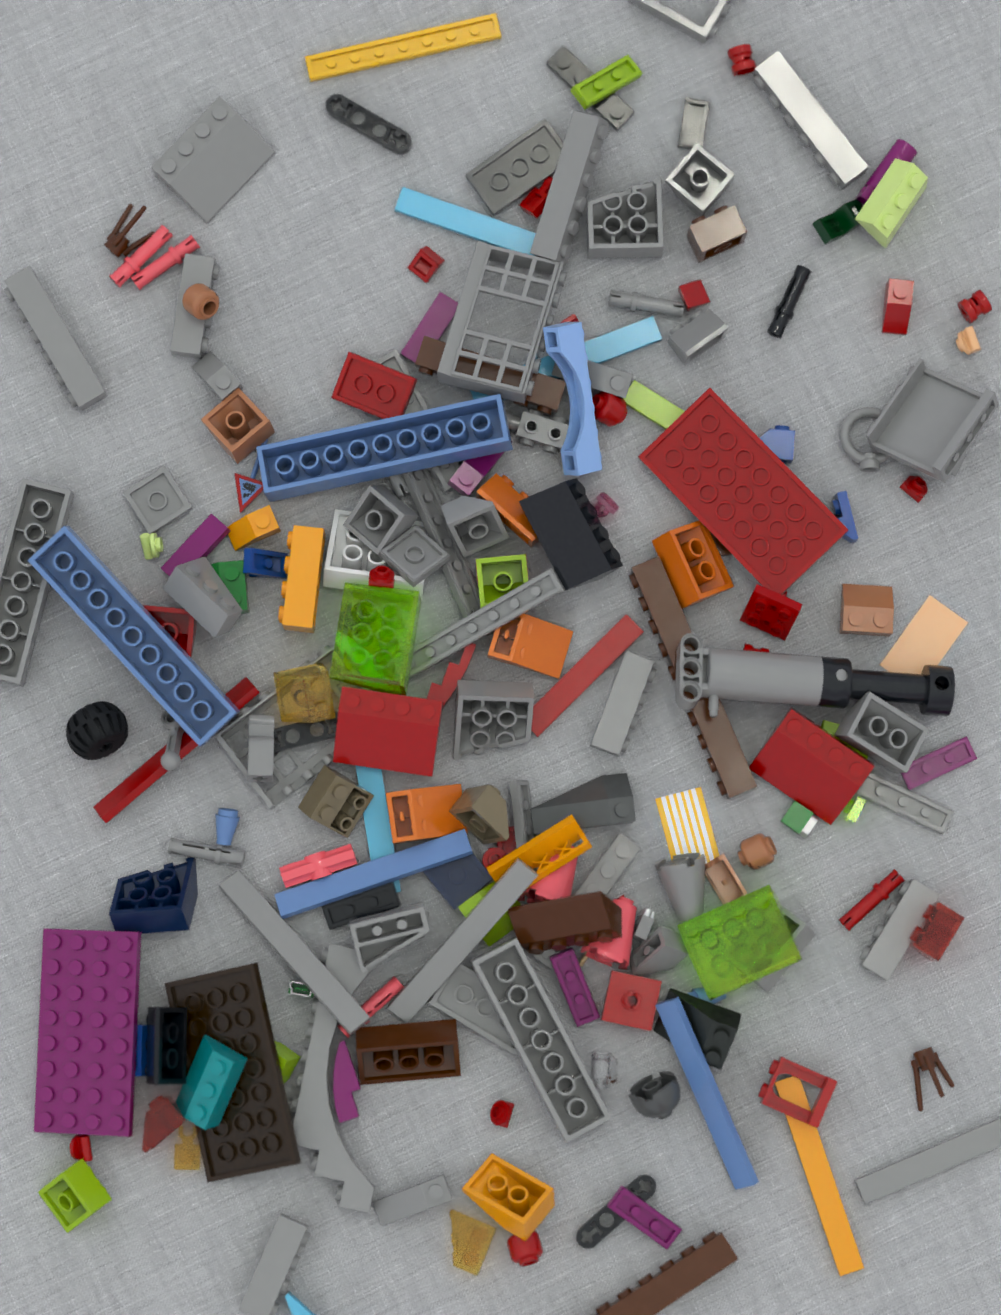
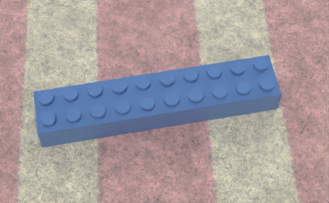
M501 394L257 446L256 449L264 494L269 502L510 451L513 450L505 405Z
M63 526L28 559L31 565L199 746L206 744L240 712L233 702L70 526Z

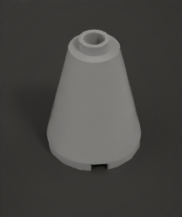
M686 853L673 856V859L667 863L665 858L655 863L656 871L678 920L684 921L685 925L698 923L699 918L703 917L705 855L702 854L700 856L699 853Z

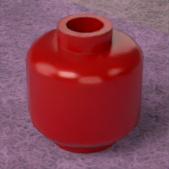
M601 391L592 398L595 406V420L612 427L620 424L626 418L627 406L626 401L622 397Z
M536 1231L526 1241L516 1235L510 1236L507 1240V1246L513 1262L519 1263L521 1267L539 1262V1257L543 1254V1248L539 1234Z

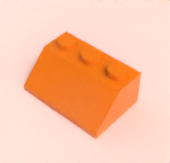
M496 473L476 491V498L492 501L502 522L532 548L539 539L519 501L529 496L523 491L519 494L513 488L514 483L503 474L500 477Z
M699 520L670 530L652 540L682 609L734 587L710 531Z

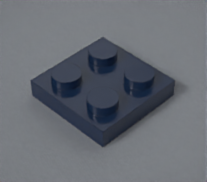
M474 854L423 871L454 910L493 879Z

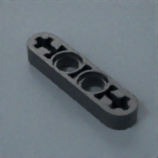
M333 94L327 99L326 110L332 118L395 154L404 155L410 151L412 142L410 135L406 131L343 95ZM341 101V107L348 111L347 118H344V111L340 109L333 111L331 103ZM354 113H363L365 121L362 124H354L351 120ZM381 124L386 127L387 131L384 136L377 137L372 132L373 127ZM391 131H394L393 137L397 140H400L402 137L405 138L406 146L401 145L400 148H397L396 141L391 138L389 143L385 141L389 138Z
M338 712L274 729V739L279 738L276 733L282 732L281 737L285 746L280 747V742L274 743V753L336 737L337 727L332 728L334 733L328 734L329 730L325 720L330 719V724L337 723ZM314 723H321L324 726V733L319 737H315L310 733V727ZM291 729H295L300 733V739L296 743H289L286 740V733Z
M640 1175L625 1188L629 1190L633 1187L636 1192L640 1188V1180L644 1182L649 1180L651 1182L649 1185L650 1192L642 1191L638 1195L643 1201H647L656 1191V1182L649 1175ZM605 1205L578 1229L576 1240L581 1247L586 1249L592 1248L625 1219ZM603 1213L613 1215L614 1222L610 1227H603L600 1224L599 1218ZM595 1221L597 1227L604 1231V1233L599 1236V1233L595 1232L592 1235L594 1240L592 1243L588 1241L583 1243L581 1241L583 1238L582 1232L584 1230L586 1232L593 1230L594 1227L590 1224Z

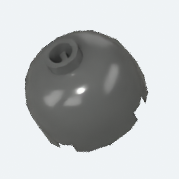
M670 1071L659 1072L661 1077L653 1080L652 1075H649L631 1087L632 1095L629 1094V1098L635 1109L643 1116L665 1119L672 1114V1111L680 1101V1087L674 1073Z

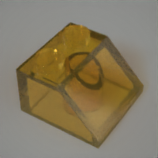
M322 663L273 673L282 722L314 723L336 718L329 672Z

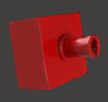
M611 971L601 1020L651 1031L656 1011L655 1005L658 1001L662 981Z

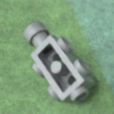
M529 409L528 412L523 411L521 417L512 415V412L506 410L509 429L517 432L515 437L520 439V444L533 447L534 443L544 446L543 451L551 454H557L561 450L569 427L566 424V420L559 417H552V420L542 417L543 413ZM530 422L536 425V429L533 431L527 428V424ZM558 430L560 432V436L558 438H553L551 436V431Z

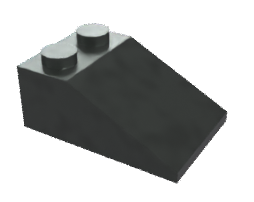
M670 988L665 1000L679 997L708 1065L721 1070L737 1033L741 1014ZM659 1015L653 1031L671 1042Z

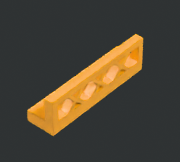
M571 814L486 869L496 883L519 858L531 869L538 868L536 872L538 876L528 886L529 888L591 849L592 845ZM582 839L583 843L575 848H571L573 843ZM560 854L558 859L550 861L551 857Z

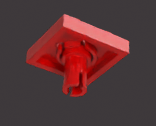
M756 584L740 621L785 641L803 604L786 597L787 591L781 595Z

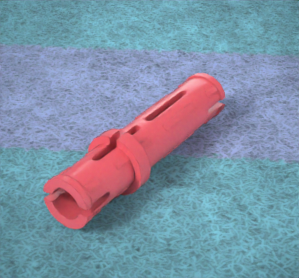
M161 225L130 257L126 256L124 258L125 262L109 276L110 279L114 280L113 282L121 288L134 273L141 271L140 267L173 235L165 226Z
M189 235L188 238L175 247H169L168 252L134 276H131V279L138 289L141 290L178 263L180 265L183 262L182 259L185 258V253L191 254L199 249L200 246L193 236Z
M393 976L391 980L361 1005V1008L371 1018L397 995L404 986ZM341 1025L337 1026L347 1038L350 1037Z

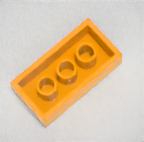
M294 525L293 531H288L287 546L288 549H291L290 556H285L284 571L285 574H288L287 581L282 582L281 596L285 599L284 606L279 607L278 621L282 623L284 630L315 632L326 537L324 528Z

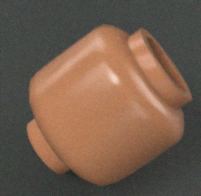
M202 283L190 286L182 299L185 310L199 320L211 318L217 312L220 303L216 292Z
M761 833L743 840L740 844L741 851L738 852L742 865H748L752 870H758L773 863L774 855L777 854L771 837H766Z

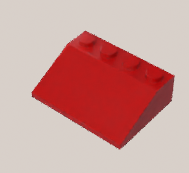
M342 686L333 762L433 777L444 702Z
M790 707L749 766L751 771L830 825L875 767L873 762L793 707Z

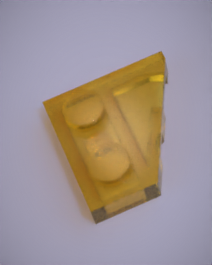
M451 1209L453 1266L478 1276L497 1228Z

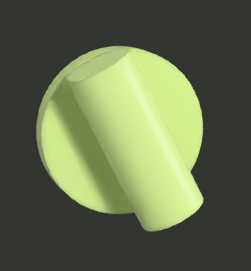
M143 533L140 535L145 559L158 558L160 552H163L162 538L158 537L156 533Z

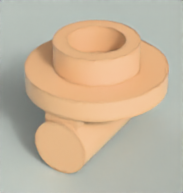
M973 326L958 332L956 345L961 352L970 355L981 350Z

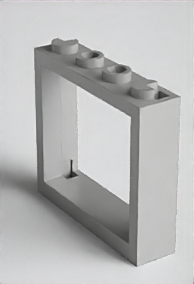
M628 0L633 5L705 44L708 37L713 38L719 28L716 23L720 17L725 18L731 8V5L728 4L730 0H719L705 26L701 27L655 0Z

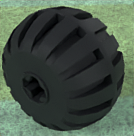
M98 701L84 706L70 717L66 725V737L70 748L78 756L86 760H97L109 756L124 744L128 736V724L124 713L117 706L106 701Z

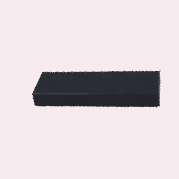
M390 882L323 905L322 909L328 927L332 930L349 924V920L399 907L401 902L394 882Z

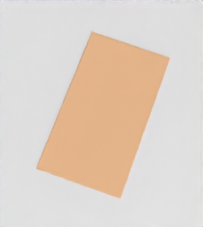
M929 595L883 659L880 666L889 672L921 674L925 665H938L968 622Z

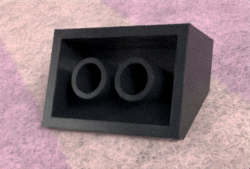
M148 1007L146 1017V1084H186L187 1007Z

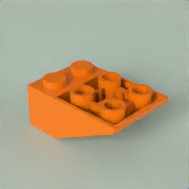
M523 614L495 630L487 658L559 679L573 631L528 614Z
M461 784L386 793L393 844L439 838L463 829L468 833L467 828L449 812L462 795Z

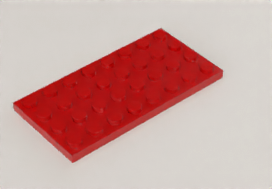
M711 388L706 390L638 456L763 587L781 595L849 531Z

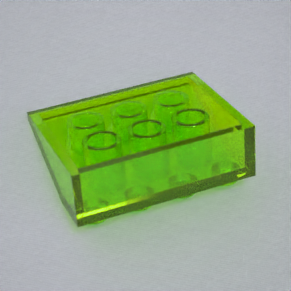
M345 583L329 678L378 692L407 696L422 602L420 592Z
M766 885L677 925L686 950L709 1000L802 960L779 899L770 885Z

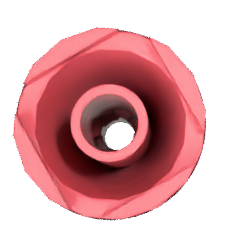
M560 854L551 857L550 861L558 859ZM578 857L527 888L520 896L523 898L526 895L528 897L526 902L529 904L570 897Z
M620 896L619 900L613 899V902L622 909V937L615 938L611 942L606 943L599 941L589 943L588 946H583L580 952H587V957L607 966L618 963L620 964L618 969L626 970L630 962L637 908L633 905L634 901Z

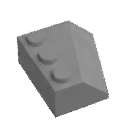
M661 177L653 179L652 182L643 185L638 184L632 186L631 189L619 193L614 192L587 202L588 259L662 257L664 243Z
M457 680L453 760L462 758V755L475 752V754L483 753L484 749L497 746L504 748L529 742L534 706L533 683Z

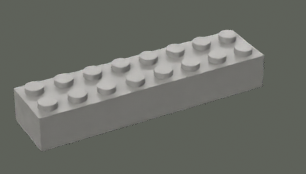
M24 478L21 482L0 561V681L22 687L25 684L50 589V584L31 565L28 559L63 526L67 525L74 499V493L71 490Z
M513 937L470 960L469 962L563 1140L569 1142L610 1120V1114L518 939Z

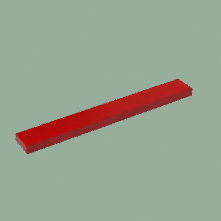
M245 677L225 695L240 710L257 696L259 691ZM186 731L183 733L179 752L181 759L198 746ZM166 745L93 807L105 823H108L168 771L161 765V757L166 751Z

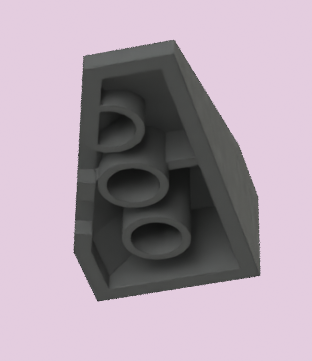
M627 773L600 776L530 809L533 834L543 833L571 814L581 829L627 824L636 821L633 794Z

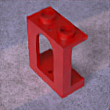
M779 1056L778 1061L773 1059L768 1071L771 1074L768 1084L763 1083L758 1097H761L760 1103L818 1128L838 1081L785 1059L782 1056ZM790 1074L821 1088L811 1111L781 1099L774 1093L773 1086L778 1075Z

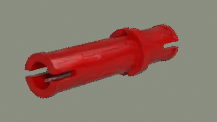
M893 869L879 884L875 883L872 886L873 889L838 920L850 931L883 899L886 901L889 898L888 895L905 880Z

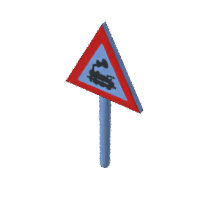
M268 439L265 440V441L261 444V446H262V445H266ZM258 455L250 478L234 473L240 514L264 490L262 481L255 479L259 468Z

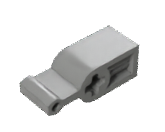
M249 715L247 782H272L274 716Z

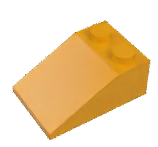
M492 1153L462 1187V1191L499 1225L524 1241L529 1238L555 1206L554 1188Z

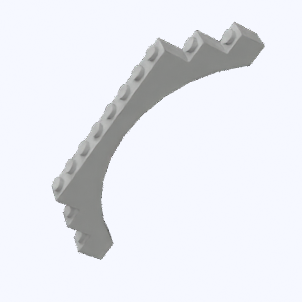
M425 911L428 921L429 912ZM425 934L422 935L421 937H419L418 939H416L415 941H417V940L423 938V937L425 936ZM329 944V949L324 948L321 963L325 964L328 971L351 996L369 973L383 962L380 961L366 972L361 973L356 949ZM314 998L311 1013H315L314 1024L309 1023L306 1038H310L309 1048L303 1049L301 1063H305L304 1073L298 1074L296 1088H300L299 1098L293 1099L291 1113H295L293 1128L297 1146L319 1150L318 1154H313L311 1169L315 1170L314 1176L344 1181L343 1186L338 1185L335 1199L340 1201L339 1207L369 1213L375 1186L352 1160L338 1133L330 1107L327 1076L330 1047L338 1021L317 998Z

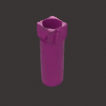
M897 139L865 183V186L860 189L856 199L865 204L894 159L911 162L917 154L916 149L908 142Z

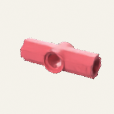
M348 844L327 852L324 850L308 855L303 860L280 867L279 870L285 888H289L310 880L314 881L332 875L333 872L353 867L358 863L352 845Z

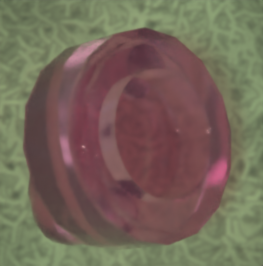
M601 492L596 497L598 502L595 505L598 517H605L609 513L614 515L620 509L619 505L605 492ZM604 506L605 509L603 511H600V508Z

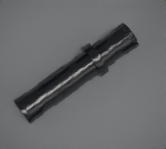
M797 265L780 305L776 306L774 310L775 316L767 330L771 336L782 338L789 319L793 318L795 305L811 274L808 268Z

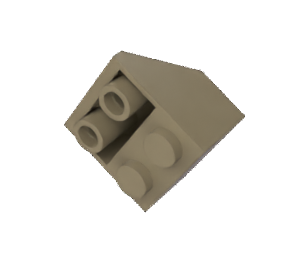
M324 765L298 808L309 818L348 838L374 795L346 776Z

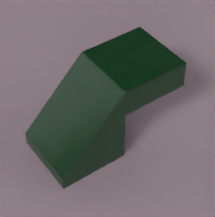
M858 199L843 204L832 214L821 217L813 222L812 225L824 244L838 240L861 226L855 218L863 206Z

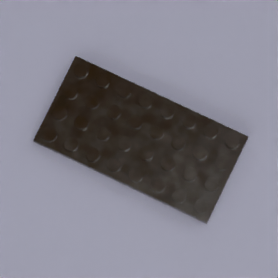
M258 963L165 983L169 1006L187 1007L186 1076L204 1035H208L248 1058L219 1126L204 1130L195 1125L207 1182L301 1163Z

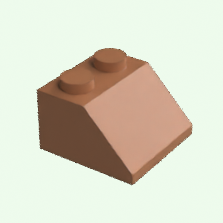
M239 387L201 418L203 424L220 446L237 464L275 433L270 420Z
M842 584L839 634L886 637L892 635L894 617L892 587Z

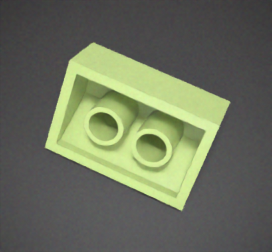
M895 158L855 220L883 247H887L926 189L928 177L914 163Z

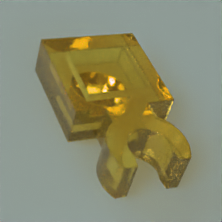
M180 1126L178 1135L182 1139V1144H175L174 1170H200V1145L193 1144L194 1139L197 1137L196 1127L193 1126L191 1136H186L183 1132L184 1126Z

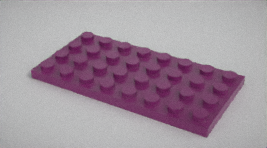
M43 929L34 1132L131 1137L133 1135L142 932Z

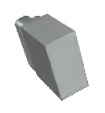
M649 908L641 909L635 922L633 939L639 942L647 939L655 920L656 912Z

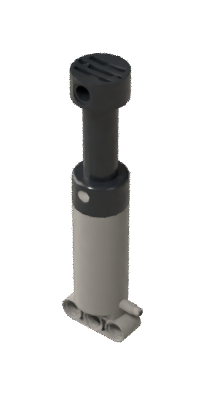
M694 633L684 635L676 650V704L683 710H691L697 705L700 698H709L710 717H717L719 699L843 709L848 706L850 699L860 700L867 692H871L886 702L919 704L922 715L949 716L954 702L955 675L951 666L925 665L921 674L852 669L851 661L847 658L703 647L700 636ZM684 645H692L695 651H688ZM684 668L692 669L695 675L686 674ZM683 692L692 693L694 699H687Z

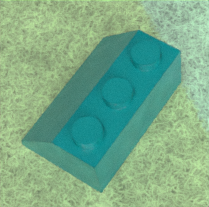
M204 1035L186 1076V1084H183L175 1102L183 1117L204 1130L219 1126L248 1058L208 1035Z

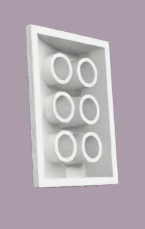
M335 509L324 567L323 586L422 601L425 579L415 587H412L382 560L379 555L343 526L352 511ZM415 521L411 526L412 528L417 525L427 534L423 522ZM380 565L389 567L395 574L394 589L368 586L369 572Z

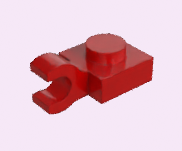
M551 176L545 179L539 189L534 187L519 204L524 212L535 218L542 214L553 179Z

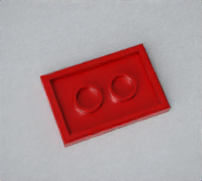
M348 352L331 398L379 418H391L405 414L418 379L353 352Z

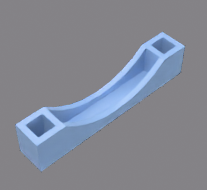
M564 322L543 327L546 352L559 367L569 394V427L560 450L564 475L580 476L602 470V456L599 449L598 429L594 414L595 406L592 399L582 322Z

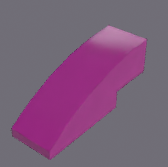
M346 1041L339 1043L333 1072L334 1101L339 1123L359 1117L352 1092L361 1089Z

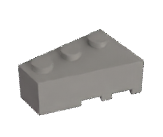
M205 556L176 566L163 587L214 638L229 633L243 611Z
M423 902L349 920L361 973L366 972L378 962L385 960L397 950L407 946L430 931Z

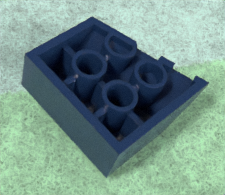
M188 857L186 858L187 862L174 866L172 862L165 864L164 869L151 873L146 870L118 879L109 911L115 931L142 932V934L190 930L198 897L196 859Z

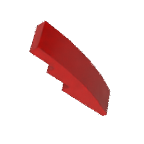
M472 643L465 647L459 665L449 662L442 685L432 682L426 699L443 701V708L457 689V680H462L476 649V644Z

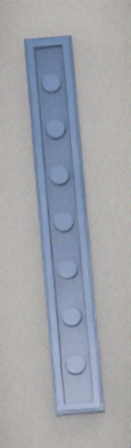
M463 829L276 893L274 896L281 918L286 919L472 855L473 852L467 833Z
M679 997L657 1003L655 1005L735 1190L754 1186L759 1182Z

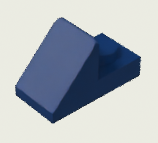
M847 491L838 492L834 496L835 500H832L833 511L835 515L839 514L838 519L849 530L842 538L853 543L858 540V535Z
M244 548L243 573L248 574L249 577L287 578V574L284 571L285 556H288V553Z

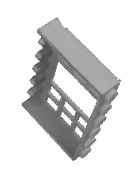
M477 241L437 371L438 382L491 396L501 394L503 399L525 404L527 395L531 396L535 382L531 381L533 373L538 374L541 359H538L540 351L544 352L546 348L543 327L553 324L554 316L551 315V312L559 304L561 295L557 293L559 286L563 287L565 284L567 272L563 271L564 262H557ZM489 259L506 263L505 269L487 265ZM515 265L529 269L528 275L510 271L511 266ZM534 270L551 274V280L533 277ZM485 271L503 275L499 290L481 286ZM508 277L526 281L521 296L504 292ZM531 282L548 286L545 301L527 297ZM479 292L542 307L532 344L528 345L468 330ZM466 335L483 339L479 355L461 350ZM489 341L506 345L502 360L484 356ZM511 347L529 351L525 366L507 362ZM459 356L477 360L473 376L455 371ZM482 362L500 366L496 381L478 377ZM505 368L523 372L519 387L501 383Z
M329 645L325 646L317 653L318 658L312 663L309 660L304 662L297 668L298 673L292 678L289 675L277 683L279 688L272 693L269 690L257 698L258 704L252 708L247 706L237 714L239 717L233 723L228 722L218 731L215 737L246 778L247 769L240 759L248 754V747L235 755L225 741L239 730L248 739L249 732L244 726L249 723V715H265L263 712L298 685L322 716L328 714L317 700L330 690H333L340 699L341 692L336 686L350 675L361 689L369 690L336 645L331 648ZM337 656L348 671L332 682L322 667ZM318 671L328 683V686L313 696L303 681ZM338 707L336 710H334L332 713L338 712L339 707ZM330 719L326 720L331 728L337 727L335 723L330 724ZM279 732L276 733L279 737L277 738L278 741L281 743L282 746H285ZM335 740L304 764L301 763L292 749L281 751L275 755L273 763L288 753L299 768L283 778L273 765V773L280 782L266 793H264L257 782L250 783L268 807L272 809L317 775L324 765L328 766L333 762Z

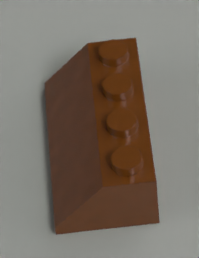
M601 891L514 906L508 909L516 937L521 947L530 954H542L543 951L551 949L565 950L566 947L574 945L583 947L597 941L606 943L611 942L615 938L622 937V909Z
M456 1019L360 1027L355 1031L360 1085L461 1076Z

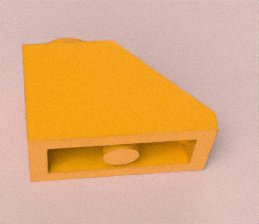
M270 505L245 515L227 527L230 530L228 536L235 551L281 532Z

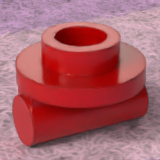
M908 476L899 487L918 503L928 492L925 480L919 476Z
M383 565L375 567L369 572L368 586L394 589V571Z
M488 848L482 857L483 866L485 868L489 867L506 856V853L500 848Z
M503 1100L495 1102L490 1111L492 1123L508 1128L514 1103Z
M78 1134L74 1136L69 1147L71 1156L76 1160L83 1158L85 1162L93 1160L89 1135Z

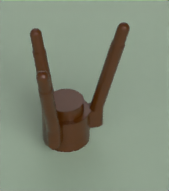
M130 203L112 233L106 238L108 241L104 246L116 257L119 258L122 254L128 256L132 250L142 245L155 233L152 231L130 246H127L130 241L125 238V235L147 209L146 206L141 207L120 233V228L133 208V204Z
M932 1047L913 1053L915 1060L910 1061L914 1071L916 1097L920 1112L923 1111L919 1067L922 1072L929 1070L940 1097H944V1092L934 1070L936 1065L949 1086L954 1087L952 1079L939 1060L937 1052H933Z

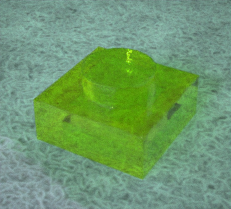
M859 796L855 797L854 800L851 799L843 810L846 813L844 820L852 824L856 823L867 800Z

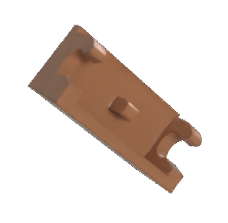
M724 853L705 864V876L725 910L732 908L749 897Z

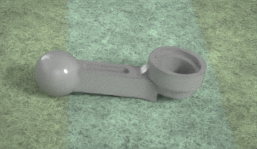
M165 710L161 715V721L169 729L166 751L161 757V765L164 769L173 771L181 764L179 752L185 730L176 720L173 721L174 718Z

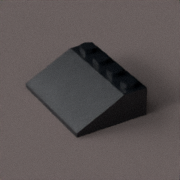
M577 478L562 482L519 501L565 591L600 580L623 566L619 552L613 547L608 531L599 521L595 507L589 502L586 490Z

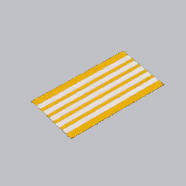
M701 787L655 799L671 860L675 855L699 853L700 856L702 854L705 855L706 864L719 856Z

